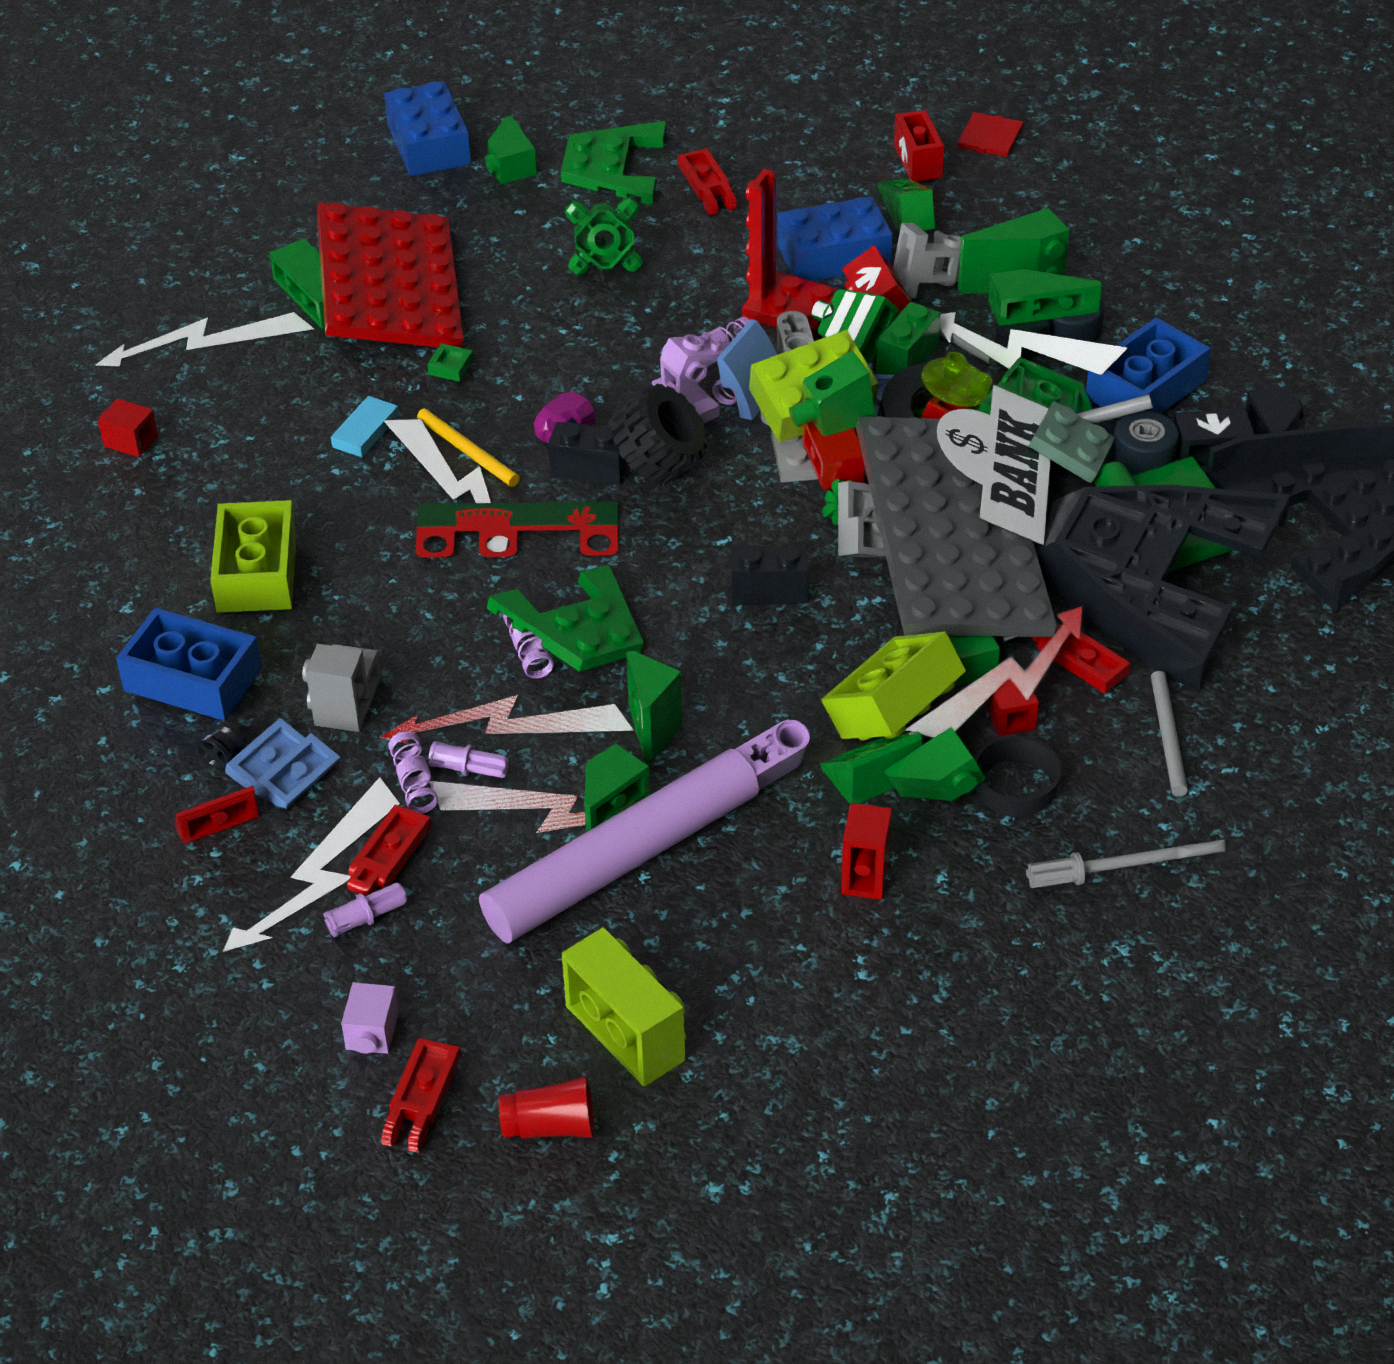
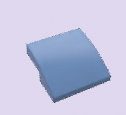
M752 319L717 357L722 387L735 390L740 418L753 420L760 412V408L749 390L751 364L777 355L764 329L757 320Z
M279 718L226 764L225 773L245 788L253 786L255 794L266 801L287 809L340 761V756L312 733L305 738L283 719Z

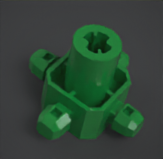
M630 196L624 198L617 205V211L608 203L595 204L587 212V207L576 200H572L564 211L567 218L573 224L578 223L574 228L575 248L580 252H575L568 263L569 269L576 275L584 274L591 267L590 262H593L600 269H612L621 260L620 265L631 272H635L642 265L641 255L634 248L630 250L634 245V232L632 224L628 220L632 221L640 209V205ZM602 230H608L609 232L604 234Z

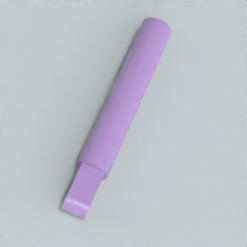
M784 720L736 749L724 751L483 892L479 896V903L488 925L503 942L511 943L758 795L759 790L796 769L802 763L810 739L808 729L804 724L796 720ZM783 743L791 744L794 747H788Z

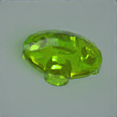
M948 352L945 358L929 361L923 367L921 375L924 386L933 396L945 403L960 407H972L981 404L985 397H988L993 381L988 374L980 372L977 368L967 363L966 357L958 352Z

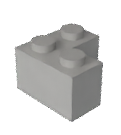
M335 644L332 646L316 645L311 659L305 660L302 672L303 681L308 683L307 707L312 709L314 726L360 732L381 679L377 650Z

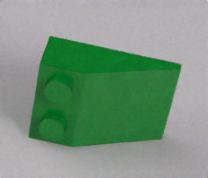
M1049 208L961 236L958 291L961 294H989L991 273L1026 269L1065 275L1069 228Z

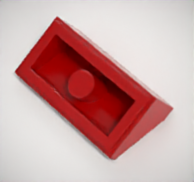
M253 786L176 813L174 824L183 844L259 817L255 789Z

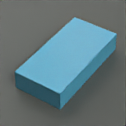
M368 396L331 436L332 448L362 458L388 430L389 427L383 420H396L399 417L398 406Z

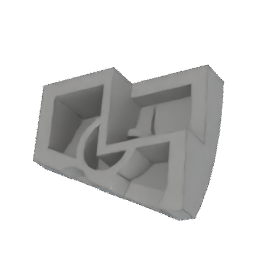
M851 481L838 483V556H886L869 484Z

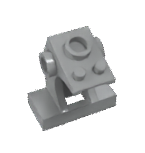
M901 223L893 269L909 298H916L919 283H938L944 286H954L958 282L960 236L946 235L935 231L934 243H927L928 234L916 224Z

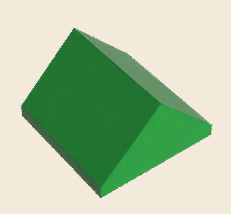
M636 651L626 652L629 709L644 762H648L658 755L682 727L681 671Z
M919 731L902 733L891 739L880 737L824 761L820 765L823 772L849 804H860L895 788L884 770L922 746V737Z

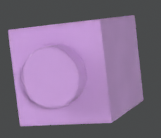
M352 982L341 1022L346 1050H354L365 1054L372 1052L388 1054L399 1013L395 986Z

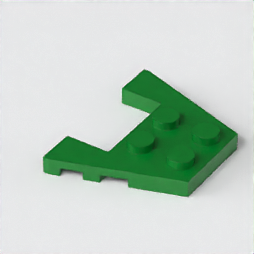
M666 121L569 134L561 169V182L594 191H599L600 187L615 190L618 197L626 198L630 194L641 197V203L653 205L656 177L626 176L625 173L630 147H664Z
M1021 357L1005 373L999 384L995 385L1046 408H1049L1052 402L1055 401L1062 406L1071 408L1076 414L1093 409L1082 382ZM993 389L989 396L985 397L977 411L990 415ZM1108 451V453H1107V455H1106V457H1105V459H1104V461H1103V463H1102L1101 466H1103V465L1106 463L1107 459L1109 458V456H1110V452H1109V451Z
M608 565L581 571L578 584L591 597L587 601L539 613L518 589L489 596L486 607L496 616L502 612L513 620L511 626L521 633L530 631L542 639V647L579 672L626 658V652L629 651L640 653L644 643L614 574Z

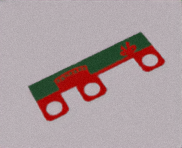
M618 502L418 504L416 554L423 558L451 556L454 553L455 531H479V553L484 557H510L517 552V531L580 530V552L583 555L612 556L618 552ZM594 535H605L610 539L611 545L606 550L595 551L588 547L587 541ZM439 536L446 540L447 546L443 551L433 553L425 550L423 543L429 537ZM493 536H504L510 541V546L505 551L494 552L487 548L486 542Z

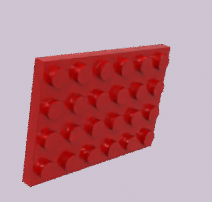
M319 202L317 223L325 336L439 347L442 343L461 348L463 332L448 217H441L436 214L408 213L403 210H382L370 206H348L336 202Z

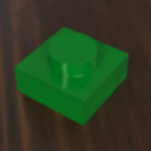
M441 343L427 364L428 375L460 382L473 363V350Z

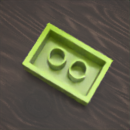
M848 330L751 364L749 390L779 443L803 435V426L797 428L794 425L789 414V407L805 401L802 383L804 379L848 352L854 351L870 372L875 408L879 383Z
M292 500L218 504L210 578L217 613L292 609L297 539Z
M946 631L896 636L825 695L821 701L842 739L859 738L860 740H867L872 737L891 739L902 734L910 720L927 712L931 708L930 703L936 697L952 690L955 686L954 682L966 670Z
M602 927L562 952L566 1007L643 1087L685 1061V1006L675 992H668L658 982L655 973L648 965H641L631 955L628 946L622 939H615Z

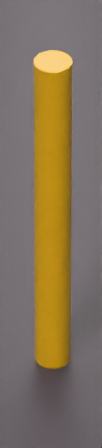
M426 408L419 411L417 419H421L424 425L508 486L514 487L517 485L520 479L518 474Z

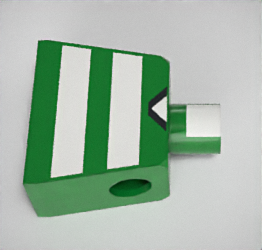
M839 289L835 292L830 303L822 300L817 301L813 306L811 315L814 320L821 322L818 327V334L823 338L848 330L866 363H872L873 365L877 356V339L894 321L899 309L883 296Z

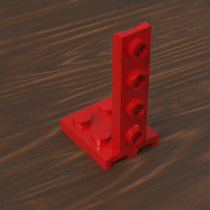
M763 169L755 180L750 181L746 190V199L749 201V213L746 219V227L749 228V241L746 247V254L749 256V268L746 275V281L749 283V299L742 306V317L744 316L749 320H757L758 323L777 328V318L780 314L787 311H798L807 317L813 339L816 340L819 335L818 327L821 322L812 318L813 306L819 300L830 303L835 292L839 289L776 271V174L771 170Z

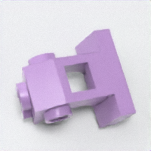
M703 332L702 336L688 334L684 337L668 338L660 358L661 378L652 381V385L663 384L665 387L670 386L674 388L677 393H682L687 401L695 406V410L704 421L703 424L719 417L720 406L698 386V382L706 376L707 367L717 362V357L724 350L720 346L721 344L714 341L707 332Z

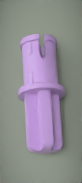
M434 741L429 750V766L461 771L464 776H469V773L472 772L503 778L506 776L509 767V759L504 755L477 751L474 745L458 747Z
M394 883L365 897L362 893L356 895L355 900L326 911L323 915L330 933L333 937H337L362 924H374L375 917L404 905L407 897L401 884Z

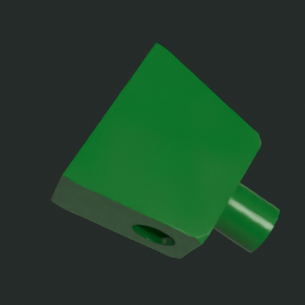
M854 351L848 352L806 377L802 382L805 401L789 407L790 417L797 428L812 421L823 436H830L856 428L858 416L876 417L870 372Z

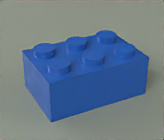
M445 81L429 82L425 85L411 88H398L384 93L387 125L409 176L471 164L468 131Z
M859 197L849 201L825 203L820 206L803 209L796 208L791 211L778 213V247L791 274L794 276L815 281L845 275L842 268L873 245L879 249L891 264L892 233L873 197Z
M1156 317L1116 345L1126 347L1127 349L1102 375L1088 371L1086 393L1089 400L1101 407L1150 394L1153 408L1144 411L1161 414L1206 381L1211 348Z
M156 607L116 657L123 691L224 720L228 718L262 670L256 636Z

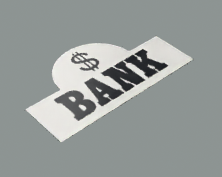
M993 385L990 415L971 409H958L946 413L937 425L938 443L944 455L953 466L971 480L983 485L980 519L1044 545L1050 459L1030 448L1029 444L1048 408Z

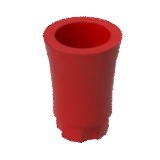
M588 1076L559 1084L517 1090L516 1094L499 1096L500 1126L502 1136L506 1138L518 1136L521 1139L561 1136L594 1138V1114Z

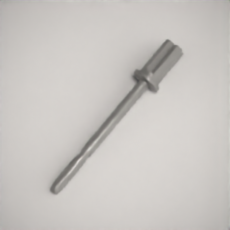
M1225 839L1089 861H1083L1081 855L1078 852H1074L1068 858L1028 864L1026 876L1029 878L1031 888L1069 882L1082 885L1086 873L1225 852L1226 843Z

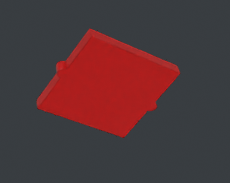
M973 112L958 140L957 147L979 151L980 154L988 153L1008 157L1023 128V122L1002 118L1000 115L992 116Z

